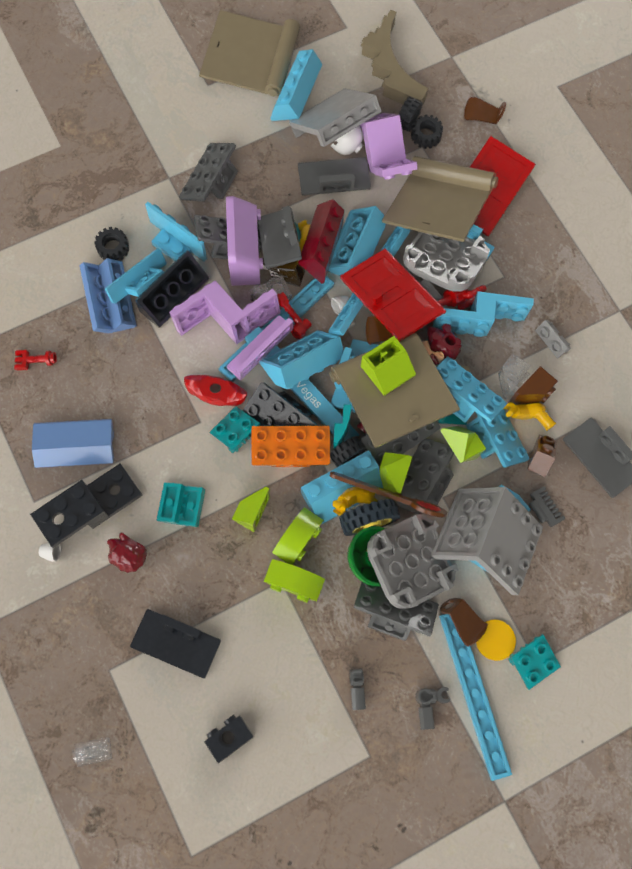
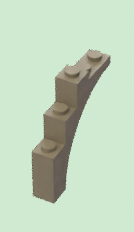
M390 10L388 15L383 17L380 28L377 27L375 33L370 31L367 37L362 39V55L373 60L371 67H373L372 75L384 80L382 88H384L383 96L403 105L410 96L424 104L428 88L410 77L399 65L393 53L390 34L395 25L397 12Z

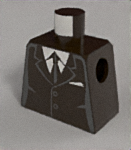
M263 258V269L269 270L273 280L297 287L301 286L305 269L298 264V261L266 269Z

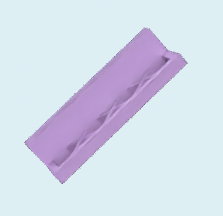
M278 315L227 365V369L241 381L260 360L293 330V321L290 318L284 320Z

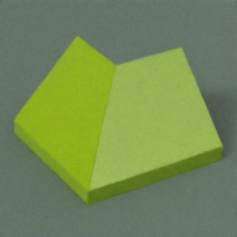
M460 426L447 427L440 430L460 463L475 460L486 450L476 432Z
M384 453L379 469L383 489L401 494L412 456Z
M264 487L241 500L232 520L255 532L270 499L269 488Z

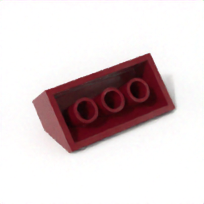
M334 199L317 205L301 252L302 259L298 261V264L321 284L325 283L344 220L345 210Z

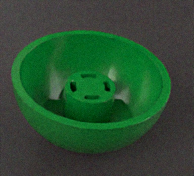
M371 526L359 531L351 540L347 552L348 564L352 573L361 582L371 586H381L367 553L370 538L377 532L386 529L380 526Z

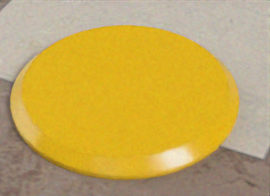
M501 620L486 621L485 623L488 625L487 630L482 638L476 642L479 652L487 659L493 661L508 658L513 653L516 645V638L512 628Z

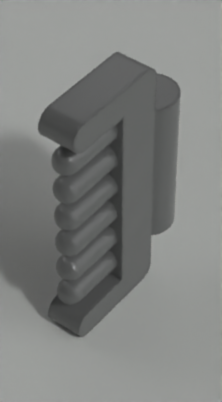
M543 486L530 494L533 501L529 505L541 523L547 521L549 526L553 527L563 521L565 516H561V512H558L559 509L555 508L556 504H552L553 500H549L551 496L548 495V492L545 491L546 487Z

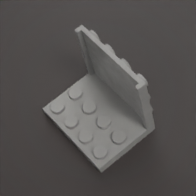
M506 487L458 489L431 555L435 559L477 561L510 594L519 595L543 526Z

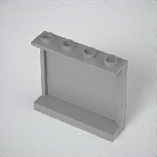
M344 88L302 113L299 119H292L289 123L295 138L305 132L317 135L320 145L325 147L382 111L376 95Z

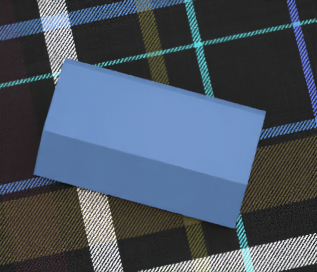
M107 258L100 265L86 262L79 265L93 331L113 333L135 328L137 325L130 294L114 304L105 291L108 285L125 273L122 261Z
M112 419L34 423L32 436L34 467L113 463L112 441L114 431Z

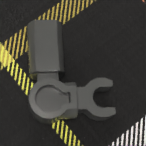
M349 670L350 686H353V688H350L352 710L366 709L364 687H361L364 684L363 670Z
M441 687L437 691L435 689H420L416 692L415 699L420 704L418 710L421 730L435 729L433 707H430V704L436 703V700L440 703L450 702V699H443L441 696L442 692L449 691V688Z

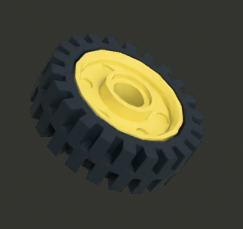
M385 499L351 509L349 512L343 513L339 520L344 535L352 536L364 528L371 526L385 527L388 524H392L400 519V513L395 500Z

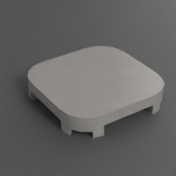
M419 232L410 245L407 244L403 263L411 273L450 291H463L471 286L485 265L490 249H488L484 243L485 239L481 236L477 240L466 237L465 241L461 242Z
M422 514L415 515L377 532L368 542L367 553L386 598L396 608L407 609L418 606L420 603L446 590H450L454 586L456 571H458L457 564H452L450 560L435 559L431 555L439 537L436 530L439 525L436 520L432 521Z

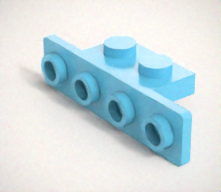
M160 249L154 250L105 288L112 303L116 304L128 294L139 297L164 273L160 269L167 263Z

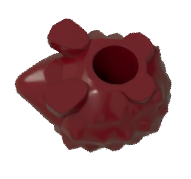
M443 324L442 329L429 327L427 332L431 351H441L444 354V359L450 357L455 360L461 352L462 345L461 339L451 331V325Z
M122 532L119 534V538L108 539V561L110 564L118 567L120 571L127 573L136 572L143 566L147 556V549L142 544L130 539Z

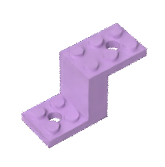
M381 113L360 125L363 130L369 172L384 177V179L395 178L396 174L409 175L412 174L413 170L418 169L417 162L406 159L400 115Z
M213 281L196 294L191 295L182 304L175 306L169 313L177 332L181 336L211 315L230 338L238 344L258 326L261 328L281 312L277 293L273 289L263 293L260 298L253 303L247 304L242 310L216 281Z

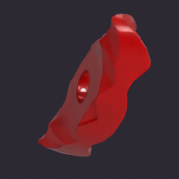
M188 375L184 377V384L188 392L211 405L239 406L247 397V392L242 387L220 377L210 375ZM213 384L221 386V390L218 393L211 392L210 387Z

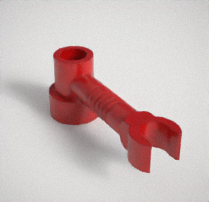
M284 292L278 293L279 305L285 309L295 322L291 334L300 340L306 335V331L312 324L308 319L304 318L302 320L296 314Z

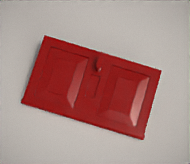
M492 136L489 137L470 168L494 172L496 177H498L496 188L492 189L474 222V225L483 229L482 233L489 237L536 165Z
M385 248L340 276V279L399 342L446 313V310Z

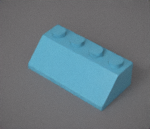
M313 49L298 52L273 109L271 121L300 118L323 65Z
M376 206L350 210L342 227L328 272L341 276L372 257L386 226V223H382L385 215Z
M317 330L263 358L259 362L275 385L290 389L300 381L309 379L311 375L322 372L329 365L338 363L344 350L340 336Z
M369 450L331 470L383 488L379 472L380 468ZM330 472L301 487V494L311 512L324 520L322 524L338 516L333 512L335 509L332 505L333 501L338 500V497L348 488L355 487L331 478L329 476ZM356 503V504L352 505L351 507H349L348 509L346 508V511L349 510V509H351V508H353L354 506H356V505H358V504H360V503Z

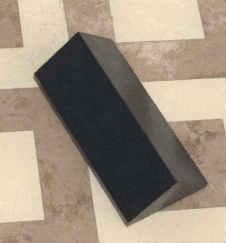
M186 250L135 300L139 312L160 328L171 317L169 312L175 306L186 301L210 277L192 254Z

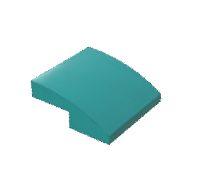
M344 404L343 424L335 423L334 449L344 442L351 417V405Z
M164 482L156 520L182 526L199 527L206 489Z

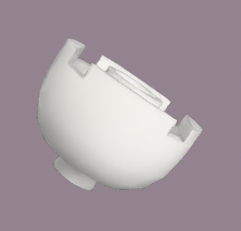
M360 125L336 139L335 141L338 143L336 145L332 143L331 147L342 155H350L353 152L357 153L363 147L361 142L364 139L363 130Z

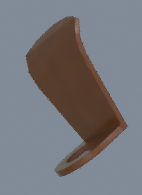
M470 97L464 110L465 120L497 124L504 114L506 102H503L497 108L479 98Z
M375 316L367 317L366 339L369 345L384 342L393 337Z
M451 598L441 605V613L450 614L461 640L467 647L475 644L485 634L488 626L487 623L473 611L464 599ZM454 602L452 607L445 609L448 604Z

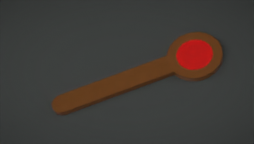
M333 471L330 472L329 476L331 478L410 505L422 513L444 518L447 515L445 509L430 502L411 499Z

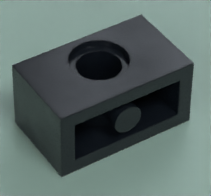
M232 715L224 721L226 726L218 730L216 727L206 734L208 739L204 743L218 764L254 737L241 715L238 717ZM225 731H231L234 734L232 743L228 744L223 741Z

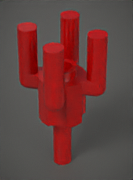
M481 285L473 290H446L443 293L444 298L437 302L442 307L445 305L448 307L457 306L459 310H464L472 306L478 291L486 292L487 288L485 285Z

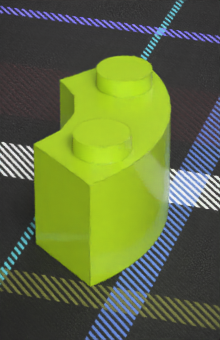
M304 507L285 531L272 553L291 565L297 560L300 562L306 554L304 549L313 537L316 539L321 533L322 528L320 526L324 520Z
M272 559L263 582L271 585V590L279 593L282 590L297 595L296 599L308 603L309 600L317 602L325 579L300 567Z

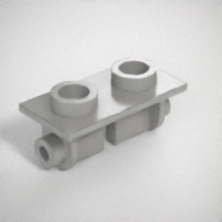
M544 320L535 330L557 359L564 352L566 353L571 349L570 343L562 335H558L560 332L553 325V322Z

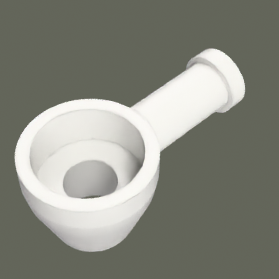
M337 296L331 299L332 309L337 315L340 314L349 300L348 296ZM352 321L348 329L354 327L356 323Z
M49 543L42 544L39 548L40 557L49 561H58L61 556V544L54 548Z

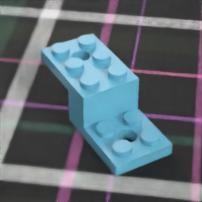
M478 291L470 311L444 308L446 313L433 321V327L442 329L443 324L447 323L451 325L452 332L460 335L467 333L474 334L476 337L487 336L495 319L506 318L516 322L524 321L534 305V299Z

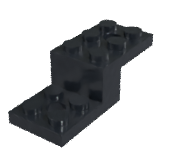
M119 463L88 485L83 480H80L30 515L50 546L54 548L87 525L92 529L96 528L143 495L122 464ZM113 486H120L118 494H110V489ZM62 514L64 516V521L61 524L56 525L54 523V518L57 515Z

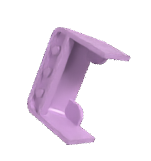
M226 196L227 248L231 286L260 285V269H263V258H259L257 222L261 220L260 209H257V205L240 198Z

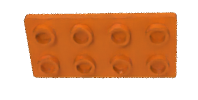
M252 426L251 463L253 466L271 465V467L329 465L330 427Z

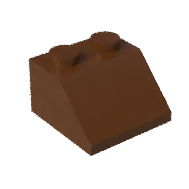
M540 366L515 392L509 402L518 405L540 403L541 401L544 404L556 390L554 386L558 381Z

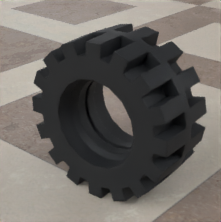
M410 96L405 100L399 112L401 128L408 132L412 130L413 123L418 119L423 105L421 101Z
M424 115V117L419 116V119H416L413 123L411 139L412 141L414 140V144H418L420 148L423 146V149H427V147L431 149L433 146H437L443 133L442 122L438 121L437 117L434 119L433 115H430V117L428 115ZM429 129L434 134L426 135L423 134L420 130Z
M109 227L108 230L104 228L103 232H98L99 236L96 235V241L94 242L96 250L103 260L107 258L123 260V256H127L129 243L122 230L119 231L116 227L114 229ZM115 240L119 242V245L114 249L105 248L109 241Z
M353 436L342 442L341 445H338L330 453V457L335 465L339 467L366 451V447L358 436Z

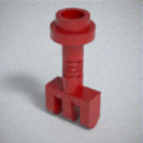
M16 350L15 356L19 357L15 358L14 362L18 364L14 365V370H29V363L46 362L47 366H52L57 362V355L55 352L46 351L45 355L29 356L30 352L27 350Z

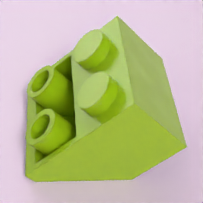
M395 336L362 356L361 368L384 396L416 375L407 351Z

